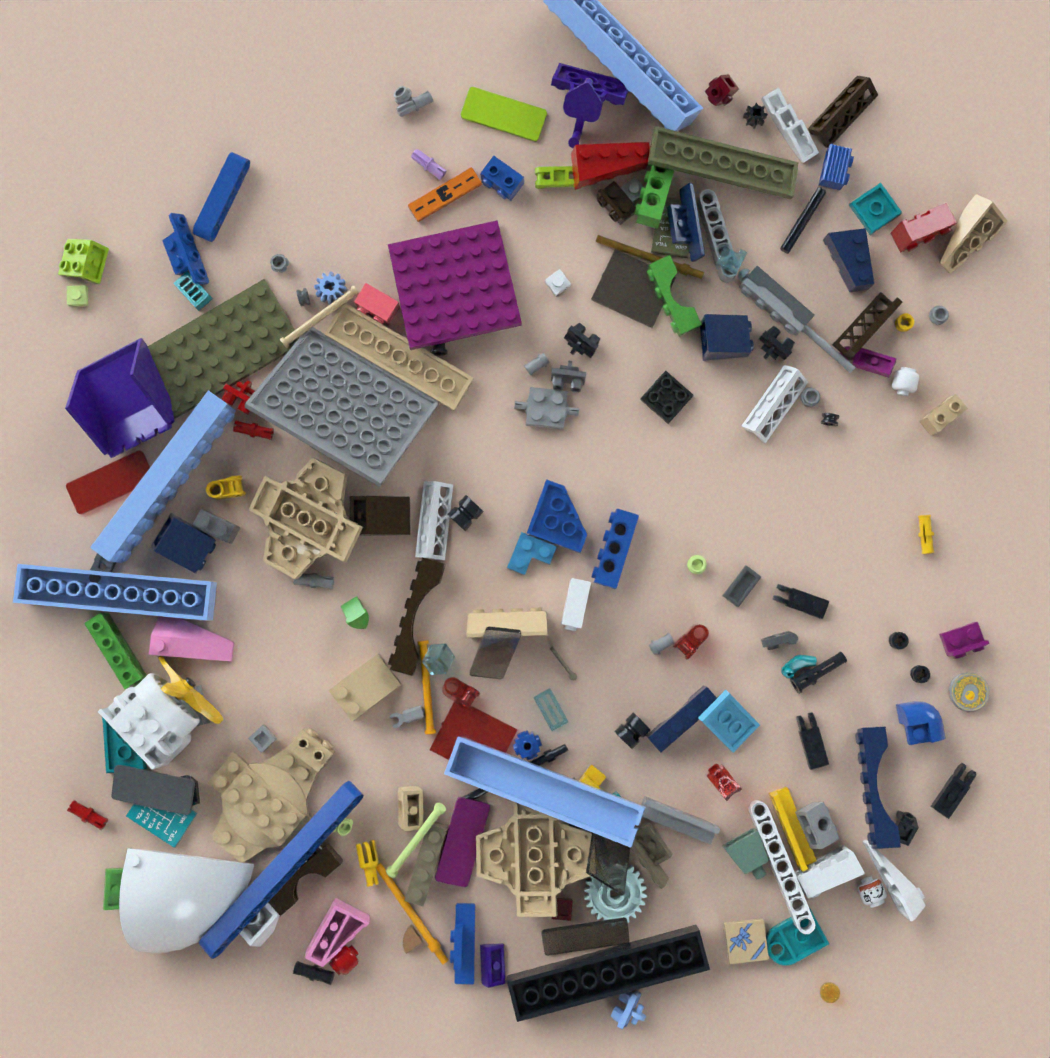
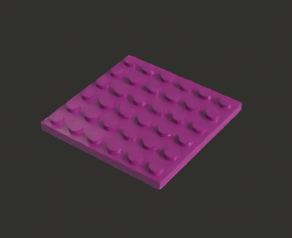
M498 220L388 244L410 350L522 326Z

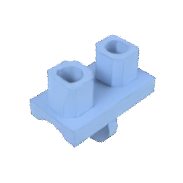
M630 991L620 994L619 1000L627 1004L625 1010L615 1006L610 1017L618 1022L617 1027L621 1029L624 1026L627 1027L631 1016H633L631 1023L634 1025L637 1024L638 1020H645L646 1015L642 1013L644 1006L639 1004L637 1009H635L642 993Z

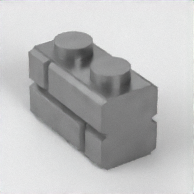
M200 509L192 526L230 544L234 542L240 526Z

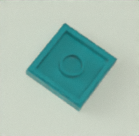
M879 183L849 204L869 235L902 214V211L882 183Z

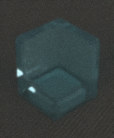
M724 247L715 265L736 274L747 252L740 249L739 253H736Z
M446 643L433 644L429 647L422 663L431 675L446 674L455 655Z

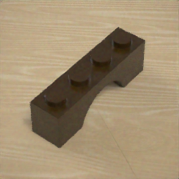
M329 843L325 846L321 844L314 852L315 855L307 859L268 902L280 916L298 901L297 884L301 877L307 874H319L326 878L342 864L343 859Z

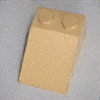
M377 654L328 691L350 720L354 721L400 686L401 683L379 654Z

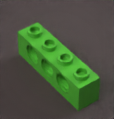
M649 164L648 166L652 168L651 171L646 172L644 179L647 185L646 188L642 187L639 196L642 199V203H637L634 215L638 216L636 223L658 229L674 170Z
M100 613L84 623L124 689L135 687L147 676L109 613Z

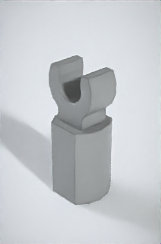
M422 705L404 710L403 714L393 713L390 715V718L397 717L399 719V722L393 725V728H397L403 722L407 724L423 719L425 714Z

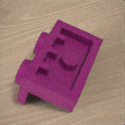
M978 622L939 634L946 655L954 656L955 659L966 656V652L971 650L973 652L984 650V646L990 644L988 640H984Z

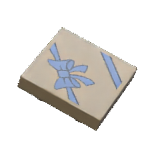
M763 918L724 923L729 964L769 960Z

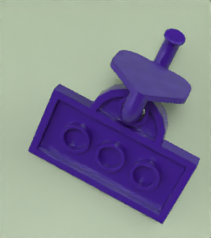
M559 63L553 75L551 86H555L559 90H569L565 95L563 110L567 116L576 118L573 135L568 141L569 146L574 148L575 145H579L584 122H595L599 119L605 100L610 101L614 105H624L628 90L619 79Z

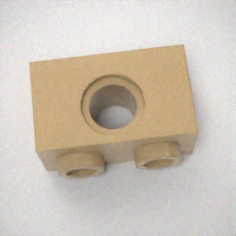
M954 394L934 408L919 422L930 435H934L968 408L957 394Z
M417 785L398 787V826L403 831L419 830L423 825V790Z

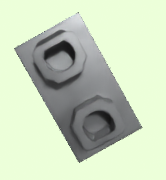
M568 360V366L560 365V369L552 368L551 381L554 390H563L564 383H570L572 392H581L582 386L585 384L586 372L579 371V367H573L570 360Z

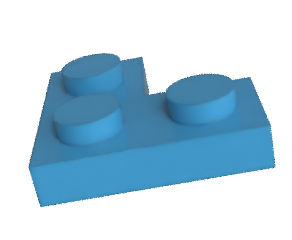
M521 532L507 568L525 575L532 558L550 565L557 546Z

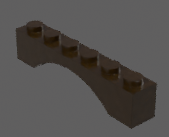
M423 557L421 561L418 560L415 572H418L416 580L413 579L410 585L412 595L411 598H407L404 609H407L405 617H401L399 627L402 628L401 633L396 635L394 641L396 650L394 654L391 653L388 665H391L390 670L410 676L415 674L419 660V654L413 637L415 615L424 597L441 583L446 564Z

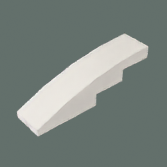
M779 88L761 98L778 130L802 163L819 153L803 120L798 119L792 105L787 104Z

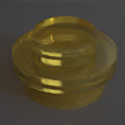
M827 982L821 986L820 996L825 1002L834 1003L840 997V990L836 984Z

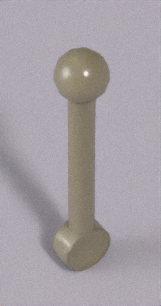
M552 646L550 650L568 672L570 679L576 680L577 675L569 669Z

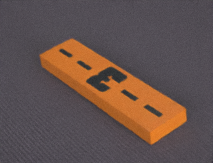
M471 167L408 204V207L417 222H420L481 186L482 182Z

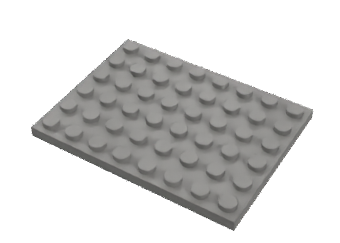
M312 327L301 335L245 403V408L381 487L436 410L439 401Z

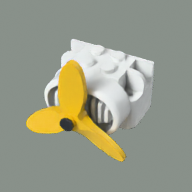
M159 656L158 659L169 674L171 683H168L157 674L150 673L136 687H130L121 695L116 696L114 702L108 708L98 711L151 769L167 766L190 743V732L200 722L197 712L216 724H220L223 721L220 712L202 694L194 689L196 686L194 681L189 677L185 680L182 679L170 667L163 656Z

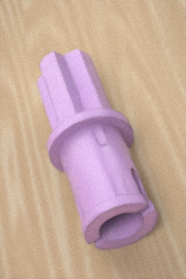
M419 149L412 153L411 158L424 167V171H429L439 180L444 177L447 170L438 165L434 158L430 159Z

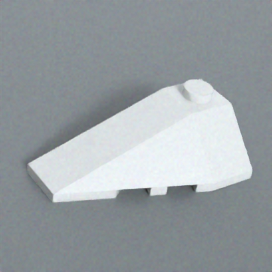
M864 840L863 843L898 912L910 921L915 920L926 906L922 900L925 898L919 887L916 888L878 849H872L868 841Z
M267 903L239 934L250 946L260 947L274 932L280 915Z

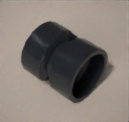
M467 495L458 502L459 508L454 507L447 514L464 531L471 526L472 519L477 520L484 512Z
M633 712L626 719V724H621L614 732L633 749L640 742L639 738H644L651 729Z

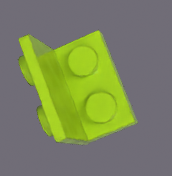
M67 239L64 245L62 261L59 264L58 275L80 277L94 284H100L109 248L93 240Z

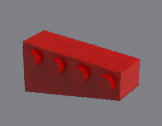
M649 142L575 145L571 152L575 190L586 185L597 184V182L606 179H614L616 176L627 175L646 169L650 152Z

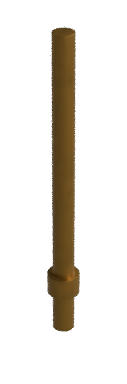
M600 235L596 238L597 243L651 262H656L663 258ZM674 262L680 274L685 276L688 274L702 279L703 271L694 269L686 263Z

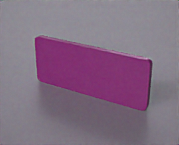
M464 797L457 798L435 873V880L437 882L460 887L468 886L476 860V836L484 832L490 811L488 803Z

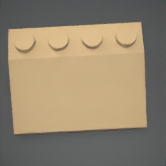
M511 608V612L504 613L503 609H492V613H484V609L473 610V613L468 614L467 638L547 635L546 611H542V608H530V612H523V608Z

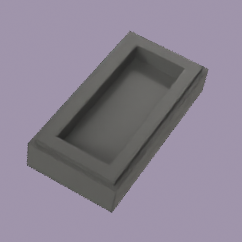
M745 565L722 596L736 607H739L761 576Z

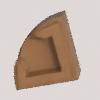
M412 924L407 928L403 937V948L406 954L423 942Z

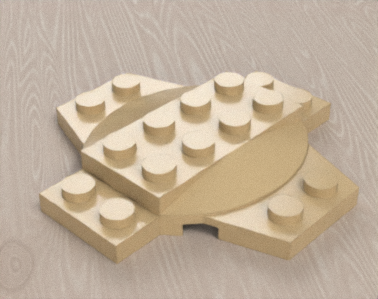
M312 458L296 475L297 478L295 480L280 483L268 476H264L249 508V511L264 518L265 526H268L270 532L269 537L266 539L263 562L293 579H299L317 558L329 554L342 562H347L363 528L347 518L343 505L348 475L316 458Z
M288 747L263 763L249 764L236 752H233L208 782L209 785L221 794L223 812L212 839L242 863L267 847L283 846L285 848L312 818L308 814L309 808L306 800L318 772L290 751Z
M514 802V815L504 826L476 836L477 877L507 885L511 890L510 892L516 896L517 917H556L557 894L567 884L595 875L594 833L564 824L560 819Z

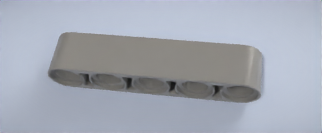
M706 189L700 194L697 206L718 276L721 281L727 283L731 282L737 275L738 265L717 195L713 190ZM703 198L710 199L711 203H705ZM708 216H714L717 221H710ZM713 234H720L722 239H716ZM719 251H725L727 257H721ZM724 269H730L733 274L727 275Z

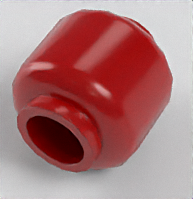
M344 945L342 950L330 960L329 965L338 975H347L358 965L359 961L356 956L359 953L352 945L349 947Z

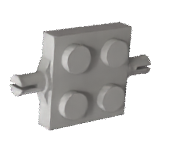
M530 387L527 402L515 401L514 409L525 410L527 415L526 426L563 430L567 415H579V408L568 407V391Z

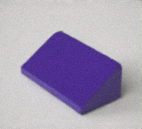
M504 944L480 945L482 985L490 988L505 984Z

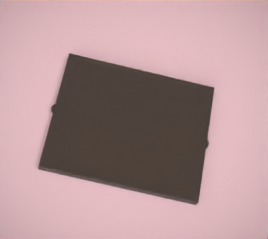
M615 249L605 271L601 275V280L591 300L650 328H653L664 305L662 298L658 299L654 288L657 287L654 281H650L646 271H648L649 264ZM674 277L671 281L670 290L676 277Z

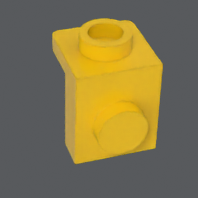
M590 765L579 780L582 783L601 789L600 784L606 776L596 767Z

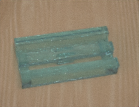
M550 688L533 697L551 731L568 723ZM548 693L563 719L561 722L545 696ZM541 697L556 722L554 726L539 701Z

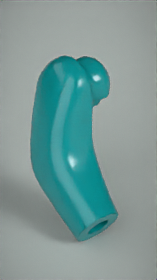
M796 655L782 667V675L790 679L799 669L816 666L817 658L808 655Z

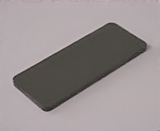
M486 627L470 669V676L503 679L520 640L521 630Z
M625 917L541 931L544 954L547 956L622 945L630 942L628 921Z

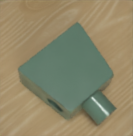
M752 828L722 845L744 874L752 871L756 879H761L766 875L762 865L767 863L769 859L757 829Z

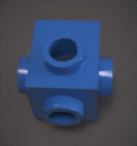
M528 730L517 734L518 737L515 738L516 744H513L516 755H521L522 759L526 758L527 760L537 757V753L540 752L539 747L542 746L539 736H535L533 731L528 732ZM525 743L531 744V748L529 750H526L524 748Z

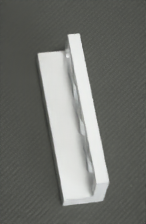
M784 365L742 424V427L746 431L754 433L762 442L766 443L807 385V379L798 369ZM799 379L801 382L794 388L796 380ZM788 394V400L784 403V397ZM775 410H778L777 416L773 419V413ZM765 425H767L766 432L762 434L761 430Z
M424 481L415 557L445 560L450 519L447 514L451 510L453 484ZM441 487L446 488V496L444 498L440 495ZM440 506L444 509V515L441 518L438 514ZM438 525L442 528V533L439 536L436 534V527ZM436 544L440 547L439 555H433Z

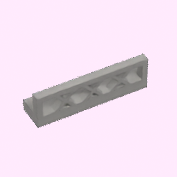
M644 796L641 805L646 807L643 817L708 844L712 843L715 833L719 834L720 828L716 824Z

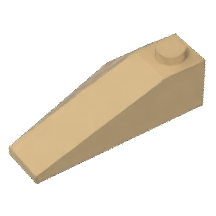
M976 194L963 210L940 262L948 273L951 274L966 262L973 251L978 252L984 242L995 238L1008 222L993 201Z

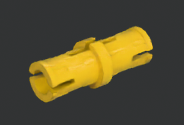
M931 515L918 516L920 527L918 537L921 538V553H934L932 537L934 532H932Z

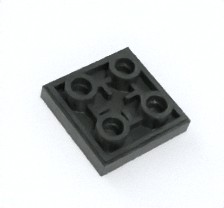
M665 370L640 400L669 424L694 395Z

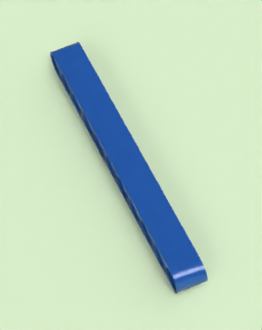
M351 781L344 783L200 939L199 945L211 959L218 957L360 803L364 795Z

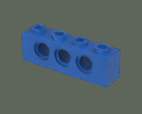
M618 508L615 510V513L611 512L608 523H611L609 531H605L603 541L606 543L604 549L600 548L597 559L600 562L598 567H594L591 578H595L593 583L617 589L639 515ZM617 525L625 528L624 535H617L615 533ZM615 543L619 546L617 554L610 552V544ZM605 562L613 563L614 569L612 572L604 570L603 565Z

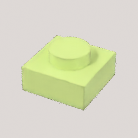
M86 285L67 286V305L88 306V287Z

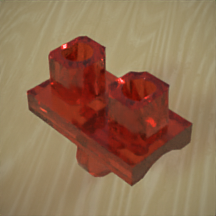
M714 764L708 769L709 774L706 776L726 801L734 793L742 790L722 764L720 766Z

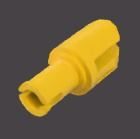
M370 840L369 843L367 841L363 842L362 846L360 843L356 844L359 866L365 872L366 886L378 885L376 866L379 864L375 840Z

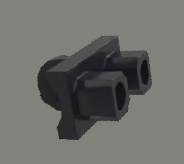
M581 323L574 327L571 325L564 337L568 341V345L572 347L570 353L574 355L578 352L581 355L586 354L592 358L599 346L600 338L595 334H592L589 338L585 336L586 328Z
M775 326L771 327L768 331L765 330L759 338L764 343L761 347L766 352L763 356L764 359H767L770 355L774 360L778 356L785 360L792 353L791 350L795 342L788 337L782 343L779 342L776 338L781 331Z

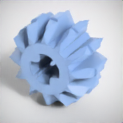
M331 271L329 276L322 273L323 279L317 278L316 281L319 284L314 285L315 290H318L315 293L316 296L321 297L320 300L323 303L328 301L329 305L333 300H337L338 297L344 295L342 292L347 291V288L344 286L345 280L341 279L340 274L334 276ZM331 285L333 287L332 291H330L328 288Z

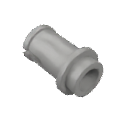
M542 353L541 355L538 354L537 358L524 366L528 373L532 375L543 366L547 367L549 361L544 353Z
M667 633V635L656 641L652 640L649 647L654 655L657 653L661 654L660 651L675 644L672 636Z

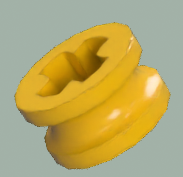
M908 313L901 314L895 320V327L900 332H906L914 325V318ZM902 320H907L908 324L902 326L901 322Z

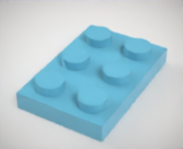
M727 690L699 716V719L733 753L760 726Z

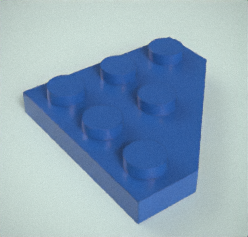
M546 479L527 534L581 553L587 533L565 486Z

